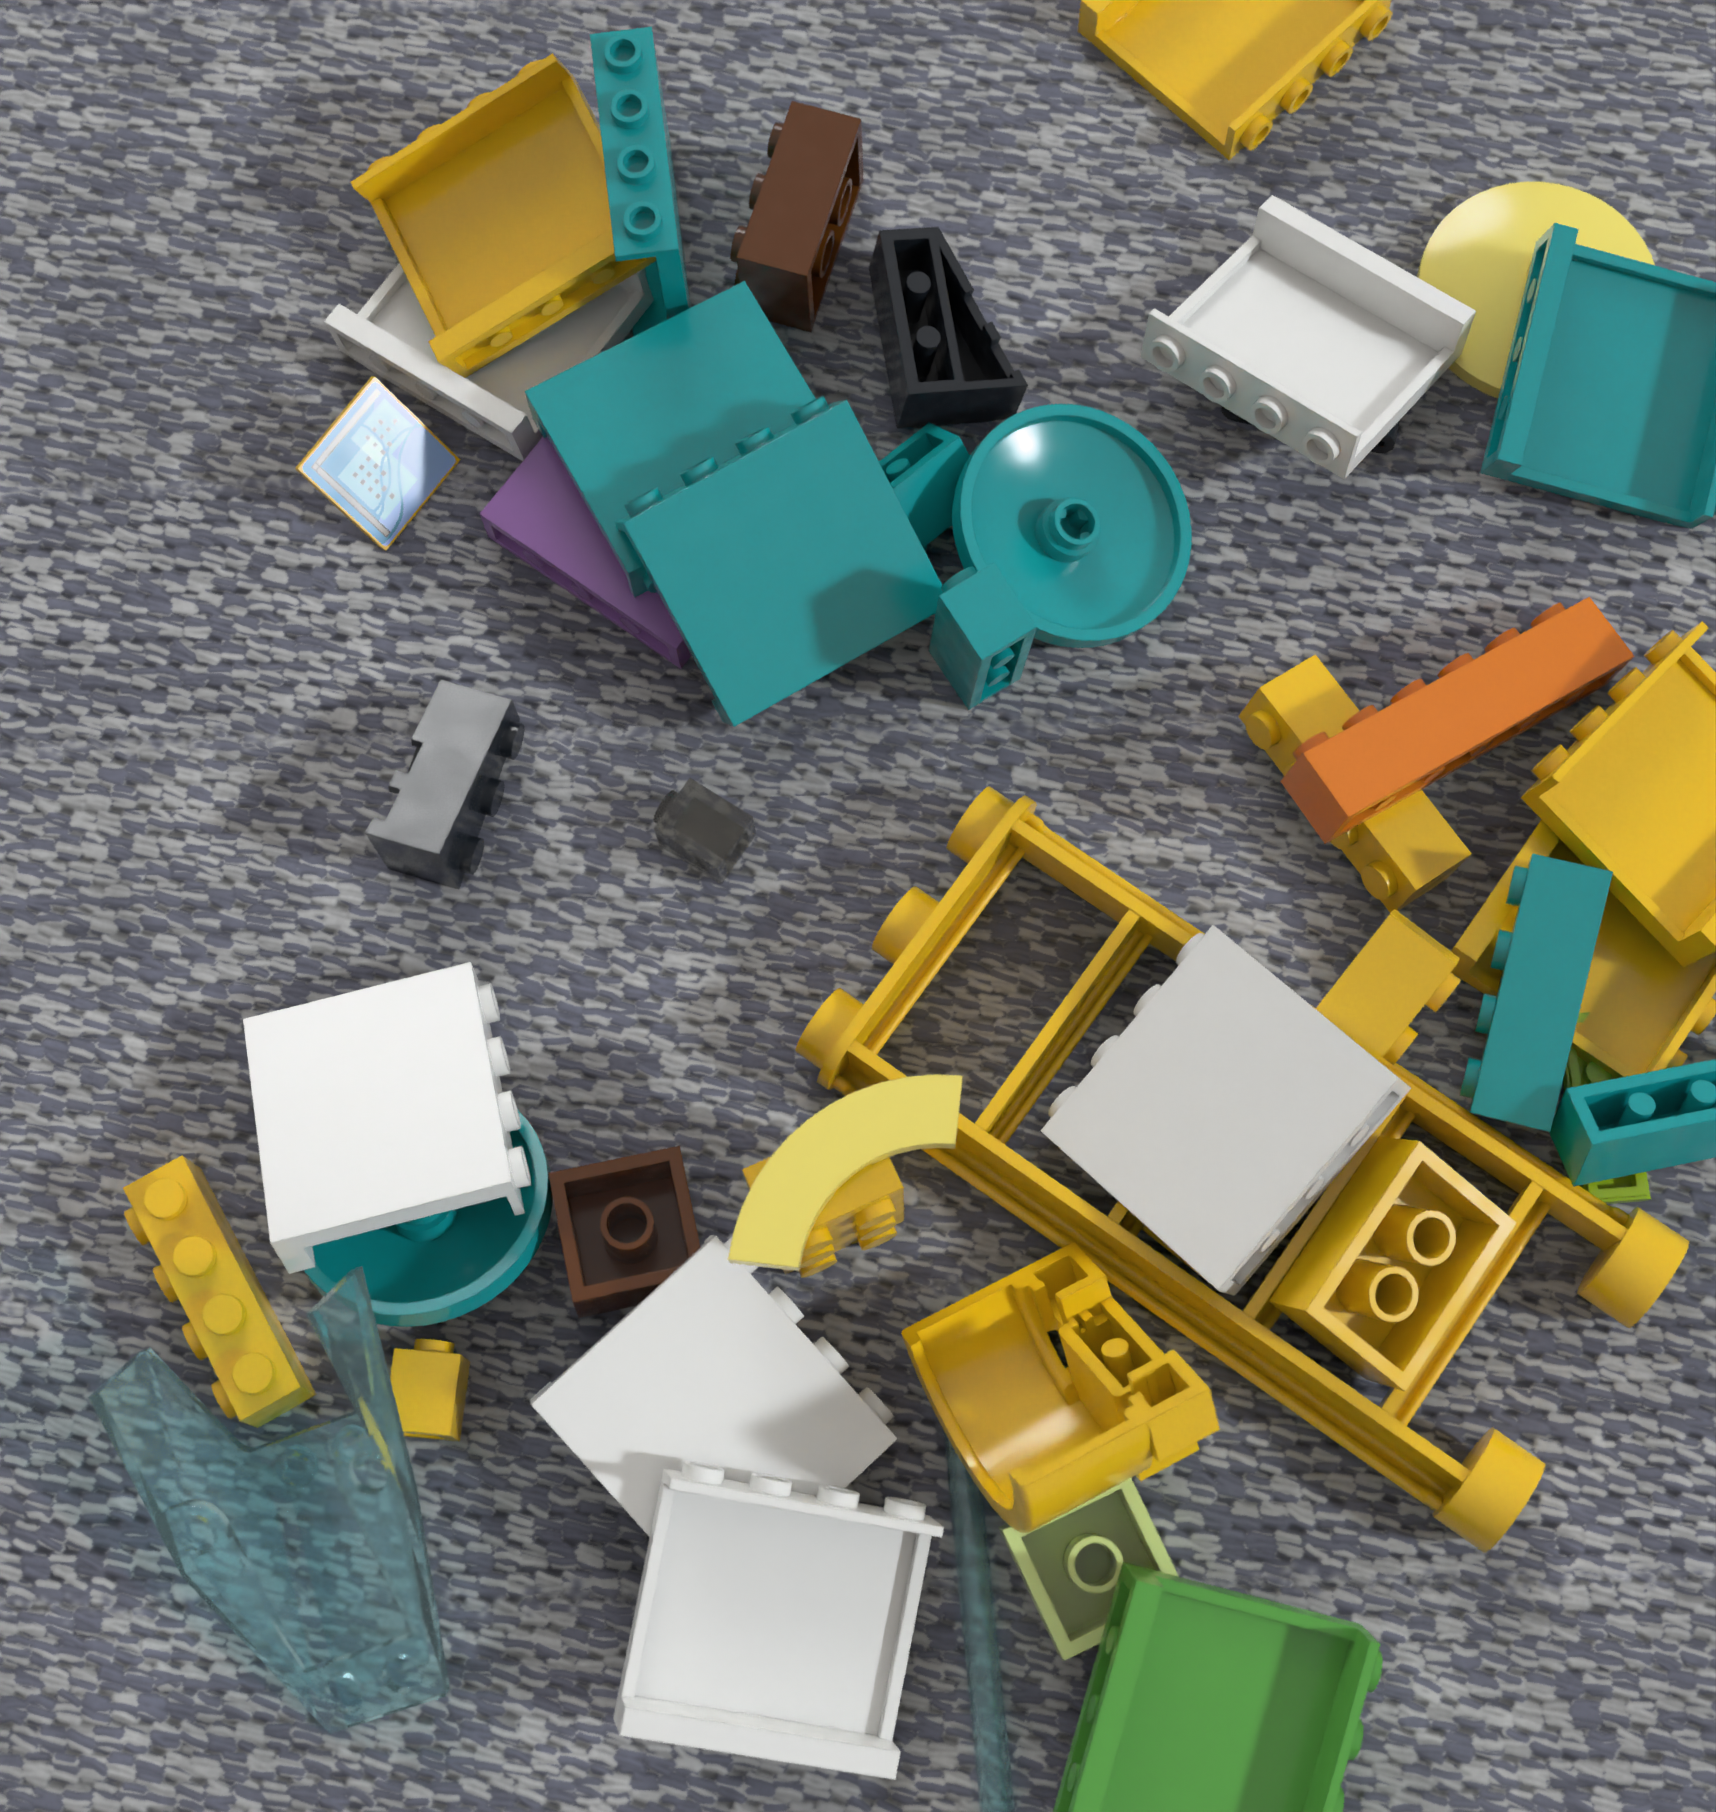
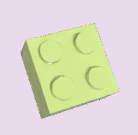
M1132 1478L1032 1532H1018L1007 1523L998 1527L1053 1645L1063 1661L1100 1644L1123 1562L1178 1576Z

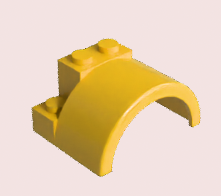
M1075 1242L912 1324L901 1332L923 1390L955 1452L997 1514L1009 1526L1021 1533L1032 1532L1134 1476L1140 1482L1195 1453L1199 1450L1198 1441L1220 1430L1210 1388L1174 1349L1165 1354L1111 1296L1106 1275ZM1056 1330L1059 1333L1068 1364L1066 1368L1063 1366L1047 1334L1049 1331Z

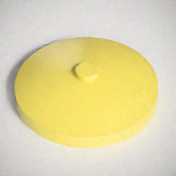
M1518 182L1493 187L1474 195L1453 209L1442 220L1429 239L1419 265L1417 277L1476 310L1462 354L1449 367L1454 374L1470 386L1495 398L1499 397L1535 244L1554 223L1579 229L1575 244L1655 265L1644 240L1627 219L1613 207L1586 192L1569 186L1547 182Z

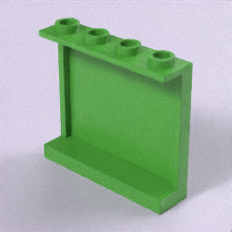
M1123 1562L1053 1812H1343L1344 1791L1341 1784L1348 1760L1353 1761L1360 1751L1363 1740V1722L1360 1719L1367 1692L1371 1693L1376 1689L1382 1672V1654L1379 1651L1380 1643L1359 1623Z

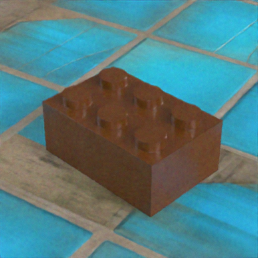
M792 101L784 123L775 122L772 128L767 148V157L771 161L766 175L758 173L753 181L749 197V209L753 210L748 226L739 225L735 232L730 259L732 262H736L738 266L734 286L745 281L770 322L812 332L864 181L862 122L857 117Z

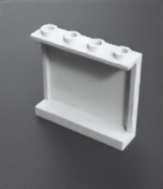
M1272 195L1259 207L1253 235L1169 317L1155 308L1149 313L1140 357L1153 364L1160 371L1168 373L1203 394L1210 401L1218 403L1253 424L1260 431L1273 436L1303 454L1315 464L1321 465L1342 479H1345L1462 354L1476 310Z
M400 263L358 314L338 304L324 322L340 351L523 461L543 437L532 418L524 391L621 343L654 299L645 275L646 268L466 378L437 361L428 342L436 336Z
M1212 925L1205 935L1199 933L1184 945L1176 959V963L1179 966L1162 986L1160 984L1154 985L1143 994L1133 1011L1136 1017L1120 1036L1114 1035L1108 1038L1097 1049L1091 1059V1066L1093 1068L1077 1087L1071 1086L1055 1099L1048 1112V1116L1051 1119L1040 1131L1218 1291L1235 1296L1409 1092L1411 1087L1222 931Z
M471 962L243 1019L270 1243L289 1274L314 1268L313 1246L505 1196H507L515 1216L525 1213L520 1188L530 1186L531 1178L522 1146L513 1148L510 1131L521 1128L520 1119L512 1091L502 1092L500 1076L510 1074V1066L502 1037L492 1038L490 1023L500 1021L499 1008L492 984L480 985Z
M710 1235L703 1241L705 1244L562 1375L553 1383L550 1381L530 1399L533 1408L649 1537L663 1469L682 1472L684 1461L701 1462L724 1468L723 1479L750 1484L752 1473L774 1475L791 1480L793 1482L791 1491L817 1496L819 1485L846 1488L898 1439L886 1426L894 1415L868 1387H865L857 1394L841 1376L849 1365L824 1337H821L813 1344L797 1327L796 1324L804 1315L792 1300L778 1286L769 1294L751 1275L759 1266L729 1263L728 1256L732 1237L723 1244L717 1236Z
M684 1461L682 1472L663 1469L613 1717L619 1735L895 1780L901 1751L892 1740L932 1536L942 1538L944 1527L931 1516L925 1515V1504L908 1499L886 1497L884 1507L858 1503L860 1493L829 1485H819L816 1496L791 1491L793 1483L791 1480L774 1475L752 1473L750 1484L723 1479L724 1468L694 1461Z

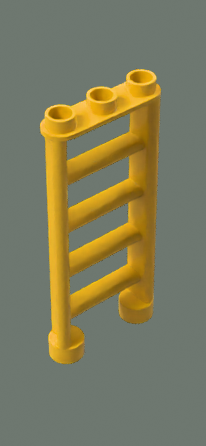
M986 787L963 814L952 832L946 847L948 851L966 862L967 866L940 902L917 886L912 887L899 900L882 924L872 944V950L891 962L893 966L865 1004L843 989H836L824 1001L806 1026L795 1051L821 1069L817 1079L819 1084L828 1090L835 1088L845 1096L880 1082L907 1077L877 1056V1054L1021 858H1024L1117 921L1119 924L977 1121L973 1123L959 1113L955 1149L928 1148L921 1150L1060 1248L1075 1242L1106 1275L1108 1282L1432 1509V1516L1486 1553L1493 1548L1514 1523L1536 1489L1546 1464L1493 1427L1481 1437L1462 1464H1460L1407 1427L1412 1417L1547 1213L1601 1249L1584 1275L1577 1294L1626 1328L1634 1326L1663 1292L1681 1264L1690 1241L1639 1207L1634 1208L1627 1214L1620 1208L1611 1207L1581 1186H1573L1569 1178L1398 1063L1392 1065L1382 1058L1380 1063L1411 1087V1089L1323 1191L1244 1309L1240 1310L1136 1236L1145 1224L1119 1201L1109 1215L1106 1216L1005 1145L1147 946L1151 944L1176 961L1184 945L1192 937L1203 932L1050 830L1039 817L1034 815L1037 804L1031 798L1024 795L1014 803L992 787ZM1411 1122H1414L1517 1192L1519 1195L1506 1213L1516 1224L1406 1392L1390 1387L1377 1406L1270 1331L1282 1312L1271 1304L1269 1299L1379 1136L1400 1139Z

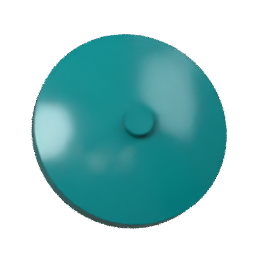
M1049 404L1026 409L1011 416L993 429L974 449L964 464L954 492L952 506L953 534L963 568L974 567L979 572L990 564L995 563L1036 624L1037 629L1034 638L1040 641L1071 648H1093L1121 641L1145 627L1166 609L1177 594L1186 575L1191 554L1192 527L1187 501L1180 482L1164 456L1142 433L1121 419L1101 410L1075 404Z
M518 1110L521 1128L510 1131L513 1148L519 1146L523 1148L531 1178L530 1186L520 1188L524 1214L515 1216L508 1198L505 1196L314 1245L315 1267L304 1270L310 1282L331 1304L345 1313L374 1324L395 1327L426 1326L444 1322L471 1312L492 1300L505 1290L530 1263L545 1236L551 1216L553 1195L548 1174L551 1170L541 1142L529 1121Z

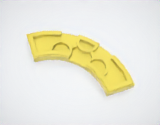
M933 1074L908 1076L880 1082L855 1091L831 1103L810 1117L787 1137L769 1158L755 1179L742 1205L733 1231L728 1256L729 1263L799 1271L803 1251L816 1219L825 1205L834 1196V1192L852 1175L869 1164H875L899 1153L928 1148L955 1149L963 1076Z

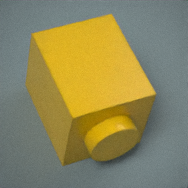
M415 1339L414 1350L394 1348L383 1430L394 1436L460 1442L470 1361L463 1355L454 1353V1343L433 1339Z

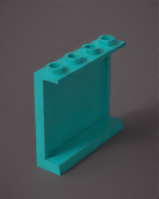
M652 27L590 34L615 259L617 262L656 257L655 262L645 267V275L654 301L633 326V336L691 308L672 149Z
M1554 223L1535 244L1480 473L1651 520L1693 529L1711 519L1713 515H1716V282L1575 244L1579 229Z
M745 281L524 391L536 426L543 438L548 437L624 570L634 598L647 591L657 593V590L625 531H619L615 522L629 515L624 504L655 487H658L662 496L684 485L679 475L683 471L712 456L719 466L740 454L735 445L736 442L766 426H769L773 435L795 424L790 415L791 412L816 399Z
M821 396L806 403L790 413L795 424L773 435L769 426H766L735 443L740 453L739 455L719 466L713 456L695 464L679 474L684 485L662 496L658 487H655L624 504L629 515L615 522L619 531H625L713 693L715 699L711 701L722 722L730 726H737L936 613L939 595L943 593L941 590L942 583L847 400L833 402L828 405L825 397Z

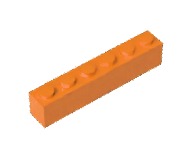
M1590 597L1567 609L1561 602L1557 603L1537 616L1530 624L1531 629L1520 634L1514 627L1496 637L1485 647L1484 651L1486 653L1478 658L1473 659L1470 653H1465L1454 659L1438 673L1439 679L1426 685L1422 679H1417L1408 684L1391 698L1390 702L1392 705L1378 712L1374 705L1360 710L1342 725L1344 731L1331 738L1325 732L1312 736L1293 752L1292 755L1297 761L1280 782L1324 844L1597 691L1608 684L1634 657L1633 653Z

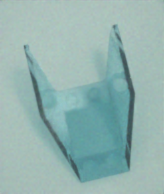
M362 1266L350 1270L307 1313L355 1409L353 1412L260 1446H247L242 1444L151 1348L139 1351L88 1397L181 1576L330 1734L445 1697L450 1690L418 1489Z

